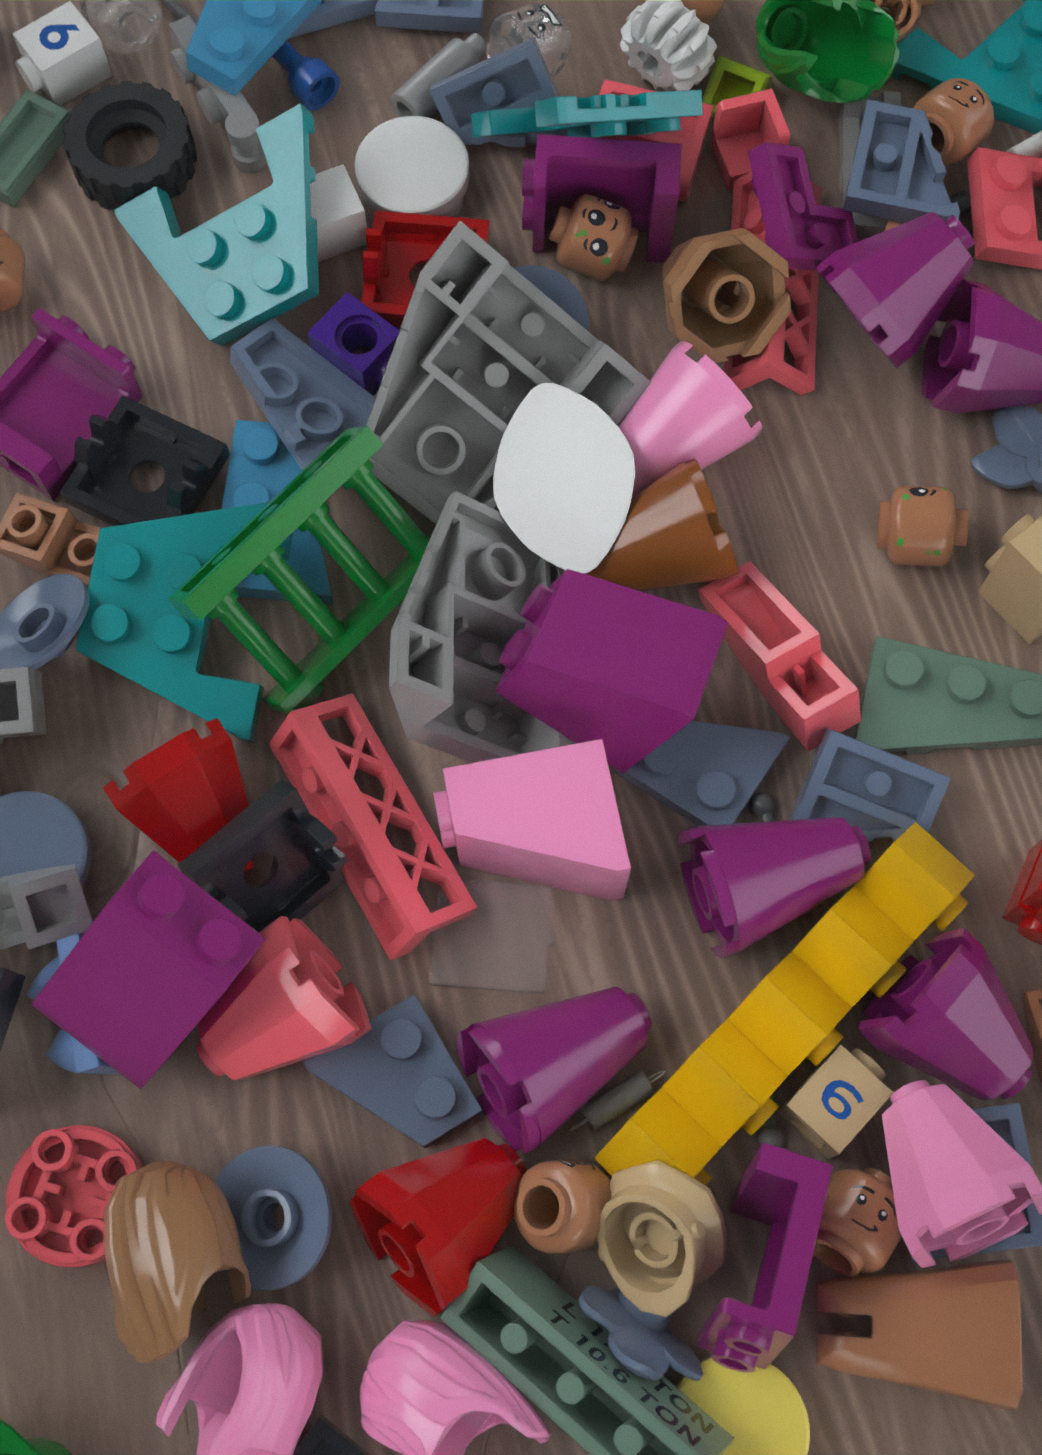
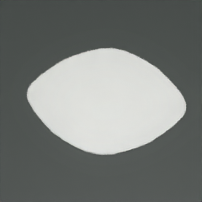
M542 383L531 389L523 399L502 436L494 469V499L507 525L529 550L561 569H571L585 574L595 569L608 554L626 521L635 481L634 454L628 440L619 427L597 404L569 388L555 383Z

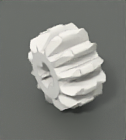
M646 0L642 6L638 5L627 17L626 24L620 29L623 37L620 47L630 57L628 65L636 68L641 74V80H648L657 92L664 90H690L694 85H698L709 73L710 66L715 62L713 53L717 45L714 39L707 34L710 29L709 25L697 18L696 9L690 11L683 5L681 0Z

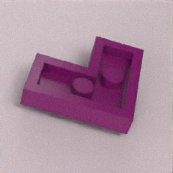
M764 142L748 151L753 173L752 185L759 200L766 231L765 243L788 261V268L818 271L816 267L833 252L859 242L851 211L842 210L843 208L816 205L803 148Z

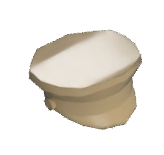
M659 1160L619 1170L612 1175L609 1184L611 1199L600 1213V1231L596 1238L599 1245V1258L605 1262L611 1277L623 1295L640 1311L667 1317L689 1300L692 1287H697L707 1280L726 1260L727 1232L722 1211L711 1189L689 1175Z

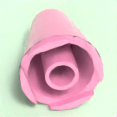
M680 341L671 349L651 378V383L619 425V429L628 440L634 454L635 481L632 497L680 463L695 458L702 470L753 441L762 432L763 426L760 420L749 425L744 417L753 407L740 389L707 355H704L697 363L688 357L685 353L693 345L687 341Z

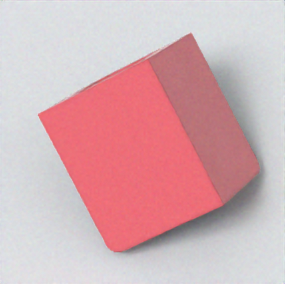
M772 88L722 100L717 104L711 148L726 188L730 191L733 190L734 180L752 171L748 151L764 142L789 145L790 132Z

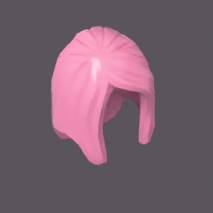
M263 1303L232 1309L209 1328L196 1346L181 1376L165 1395L157 1413L156 1425L169 1437L187 1401L193 1400L197 1408L199 1425L196 1455H293L298 1438L313 1410L324 1371L322 1336L294 1308L287 1305Z
M423 1319L405 1320L383 1339L372 1351V1355H370L367 1370L363 1374V1382L360 1385L361 1424L369 1436L402 1455H464L473 1438L499 1424H510L527 1438H534L540 1444L548 1441L552 1433L526 1396L453 1329L441 1322Z

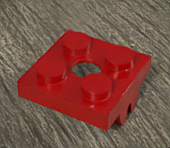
M375 210L372 229L367 228L366 231L367 251H363L364 287L361 302L391 325L401 327L415 288L409 279L411 271L417 265L429 261L459 221L463 222L489 244L490 220Z

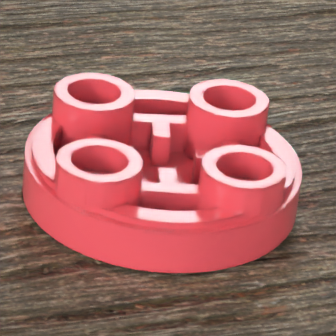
M73 1125L44 1131L35 1138L32 1145L22 1154L11 1173L6 1192V1228L13 1237L17 1238L26 1251L48 1264L76 1268L101 1263L106 1260L104 1253V1210L116 1181L142 1168L143 1164L127 1142L101 1128Z

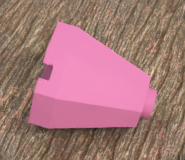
M918 1080L901 1087L891 1095L892 1105L882 1114L898 1229L911 1256L921 1268L936 1265L930 1253L931 1251L944 1249L951 1262L967 1258L1017 1234L1029 1224L1022 1210L1032 1202L1039 1215L1042 1214V1185L1031 1165L946 1084L930 1086L927 1080Z

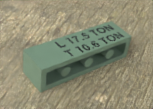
M513 1245L478 1261L469 1274L468 1289L449 1304L440 1318L590 1455H723L734 1440L730 1433L664 1376L658 1381L647 1380L635 1375L624 1367L609 1347L608 1338L610 1332L600 1323L585 1316L579 1302Z

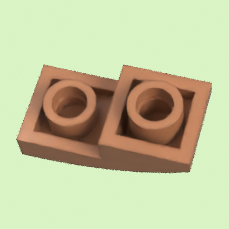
M16 492L0 522V553L47 576L65 573L75 575L88 588L100 528L78 521L67 508Z

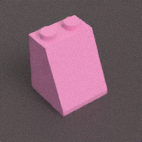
M603 739L443 769L446 790L434 792V801L443 849L456 846L460 866L610 901L624 898L631 866Z

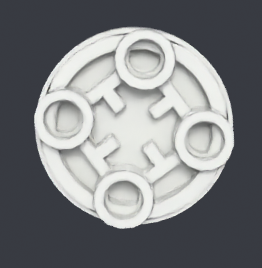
M404 116L388 120L374 128L364 138L358 148L355 158L358 190L364 202L373 211L455 216L463 206V197L469 184L470 171L467 149L455 131L435 119L422 116Z

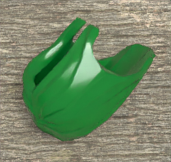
M766 0L756 19V48L759 51L758 56L764 66L783 85L817 100L851 103L867 99L872 90H879L886 80L889 79L899 58L900 51L896 42L899 32L896 29V23L888 13L871 0Z

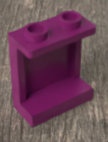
M538 134L535 159H524L522 176V196H524L522 230L533 231L532 252L544 253L546 228L552 226L560 205L571 209L576 198L586 193L626 208L632 215V227L639 229V232H648L646 262L665 263L671 254L679 197L682 144Z
M38 308L31 316L38 331L37 336L0 377V466L54 501L77 466L74 461V444L78 436L89 440L91 437L89 426L91 416L101 415L108 418L122 395L136 402H139L143 395L133 373L136 370L135 365L123 352L111 345H107L105 349L90 341L84 329L69 317L62 315L59 319H56L41 308Z
M763 1142L736 1188L730 1212L768 1224L770 1227L751 1305L731 1298H723L700 1331L697 1346L712 1351V1359L717 1364L744 1373L754 1372L755 1367L765 1370L795 1336L833 1165Z

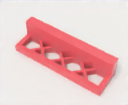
M751 171L733 181L731 230L744 228L765 243L766 231L759 200L753 189V173ZM811 181L816 205H821L822 188ZM788 268L789 279L784 276L785 292L787 293L788 289L796 305V318L791 310V313L760 354L743 357L741 354L725 357L729 361H724L723 371L740 390L768 378L773 379L800 396L815 390L818 271ZM785 340L795 359L794 367L784 362Z
M347 694L290 711L270 741L269 746L291 785L300 794L309 813L335 834L338 841L333 846L343 852L349 860L340 870L389 960H394L412 952L430 932L469 917L478 908L354 694ZM342 716L354 737L352 748L331 739L321 722ZM356 769L378 778L385 790L382 801L360 791L354 780ZM388 823L410 833L416 844L413 855L396 849L391 845L385 834ZM420 877L439 885L451 905L430 913L417 890Z

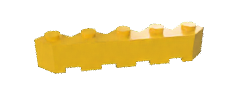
M914 822L864 874L862 880L858 881L820 919L799 944L756 986L736 1010L626 1122L594 1159L611 1176L619 1170L659 1160L706 1186L713 1177L703 1167L741 1127L752 1136L779 1107L770 1098L772 1093L805 1058L817 1066L836 1047L844 1036L834 1027L869 989L880 998L903 975L907 968L898 959L931 923L942 932L969 903L960 893L975 875L917 822Z

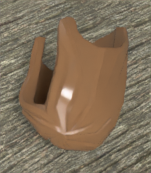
M172 1161L152 1162L116 1181L104 1210V1253L115 1301V1325L119 1339L127 1347L128 1354L134 1355L139 1363L154 1362L170 1355L188 1338L191 1314H199L206 1310L202 1285L213 1273L228 1270L235 1305L250 1297L251 1283L247 1267L243 1261L235 1219L226 1197L216 1181L190 1165H182Z

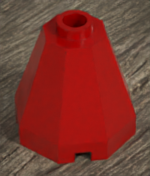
M218 718L206 722L210 733L209 736L201 739L196 730L192 728L133 762L122 771L129 781L124 788H121L113 779L103 787L116 810L179 863L249 806L232 740ZM252 859L248 861L244 874L256 867Z
M482 1138L380 1171L357 1188L356 1195L351 1198L349 1204L367 1246L378 1261L388 1254L393 1263L399 1268L390 1277L400 1291L435 1318L453 1300L468 1289L469 1274L478 1261L489 1256L512 1220L517 1187L527 1170L519 1155L510 1146L504 1143L498 1146L487 1138Z

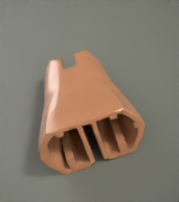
M1010 1259L976 1262L915 1272L844 1277L817 1282V1312L838 1313V1316L856 1319V1314L871 1315L872 1335L871 1337L856 1336V1331L840 1332L838 1335L817 1334L816 1364L857 1376L910 1385L995 1408L1015 1411L1019 1407L1023 1392L1020 1281L1016 1267Z

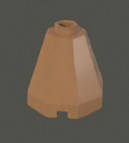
M744 228L692 238L678 245L662 266L668 331L681 341H687L692 344V349L702 356L707 355L715 363L729 361L725 357L741 354L743 357L760 354L791 313L790 295L785 292L784 276L789 279L788 261Z

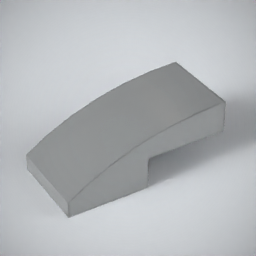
M75 864L0 877V950L26 942L29 950L77 933H84L93 923Z

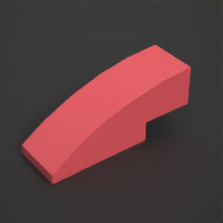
M751 561L739 566V573L726 579L714 580L698 589L699 598L707 611L718 615L728 622L723 637L740 664L777 715L807 751L820 745L827 728L841 733L861 722L858 688L821 650L820 634Z

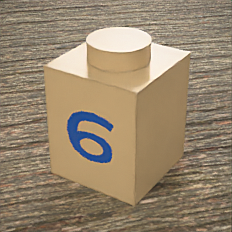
M840 1045L823 1060L778 1110V1113L821 1154L830 1159L839 1155L894 1092L882 1082L886 1074L870 1056L857 1048L850 1053L844 1046Z

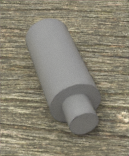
M472 33L465 41L453 38L391 95L390 101L398 117L422 116L430 118L438 110L430 93L431 85L479 63V58L488 50L483 38L476 33Z

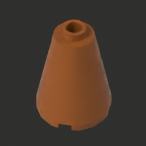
M695 458L680 463L632 497L626 521L608 554L595 569L585 574L643 592L726 579L740 572L729 538L718 516V509Z

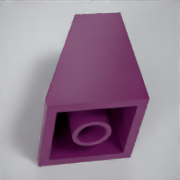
M567 569L549 588L542 583L539 584L525 602L520 616L525 618L527 622L523 630L519 629L512 636L500 656L499 663L506 668L495 692L575 743L603 739L608 764L624 774L694 720L728 622L718 615Z
M153 850L106 904L31 1005L141 1090L224 994L266 939Z

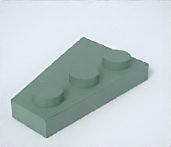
M877 636L872 644L860 702L861 722L856 724L853 738L886 752L905 751V755L929 753L932 749L968 747L970 750L1042 745V674Z

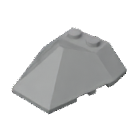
M459 221L420 271L366 426L371 429L383 444L369 459L374 465L371 472L376 478L435 524L438 522L447 498L454 491L491 508H495L497 504L494 499L493 477L502 436L520 403L531 389L542 383H555L569 388L597 404L618 425L641 397L651 381L606 343L594 337L510 266L508 260L463 222Z
M454 491L447 498L391 629L389 690L405 735L410 740L472 763L576 744L495 692L506 668L499 663L500 656L512 636L519 629L523 630L527 622L525 618L520 616L525 602L539 584L542 583L549 588L564 573V570L529 550L510 529L498 510L457 491Z

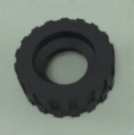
M132 80L121 81V84L101 86L97 92L93 94L90 92L83 97V101L78 107L74 106L69 114V122L65 123L63 133L66 141L63 144L79 187L82 186L85 195L91 201H97L100 207L110 211V209L115 210L155 186L167 192L170 200L176 195L180 196L187 189V182L189 179L192 180L195 174L194 162H197V151L184 109L178 100L174 101L172 99L171 93L163 88L159 90L153 87V84L143 81L142 84L132 83ZM135 128L148 129L158 138L159 148L157 154L150 160L137 166L114 167L105 159L103 154L105 142L115 134Z

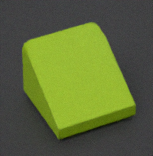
M718 56L703 94L702 103L714 105L712 117L715 118L716 107L720 101L771 89L774 81L769 74Z

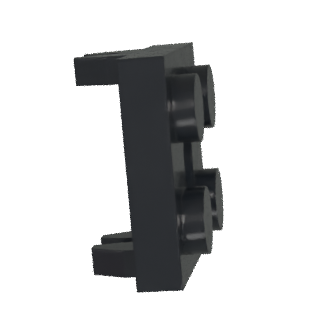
M122 395L108 418L101 415L91 416L89 419L91 431L89 440L80 436L76 439L74 444V461L77 466L61 489L60 494L65 503L112 526L194 514L229 458L230 453L226 443ZM144 463H156L165 471L163 484L157 490L147 493L134 489L130 482L133 470Z
M281 779L180 862L178 866L184 875L260 933V931L281 916L288 917L289 921L293 918L302 919L346 881L340 868L349 860L343 852L333 846L338 841L335 834L309 813L297 789ZM260 852H270L274 858L271 866L272 874L261 885L248 886L244 880V870L248 861Z

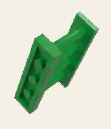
M368 426L346 429L168 598L185 618L199 621L205 616L210 620L218 618L276 680L278 684L262 701L270 709L289 714L293 709L297 710L310 705L324 688L320 682L406 597L433 533L432 531L426 537L371 472L374 465L369 459L383 444ZM341 485L345 490L353 488L409 554L384 579L327 514L330 507L325 501ZM297 528L300 532L308 530L366 596L341 622L282 557L285 550L280 544ZM251 572L256 576L263 573L322 638L297 665L293 663L237 601L239 593L234 588Z

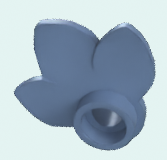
M1027 405L996 408L993 411L992 427L999 444L975 456L971 460V467L978 475L996 486L1005 489H1018L1033 485L1042 494V414L1035 408Z
M590 1285L584 1289L578 1299L585 1316L600 1323L610 1332L608 1338L609 1347L624 1367L635 1375L652 1381H658L662 1378L668 1366L691 1380L699 1381L702 1378L703 1371L697 1356L689 1346L683 1343L670 1330L668 1324L674 1317L675 1312L670 1316L664 1317L640 1311L623 1295L619 1287L614 1288L611 1292L595 1285Z

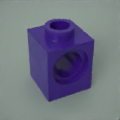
M346 292L307 332L310 346L374 396L379 390L399 330ZM358 348L372 349L370 352L365 354L358 355L351 353L352 351Z

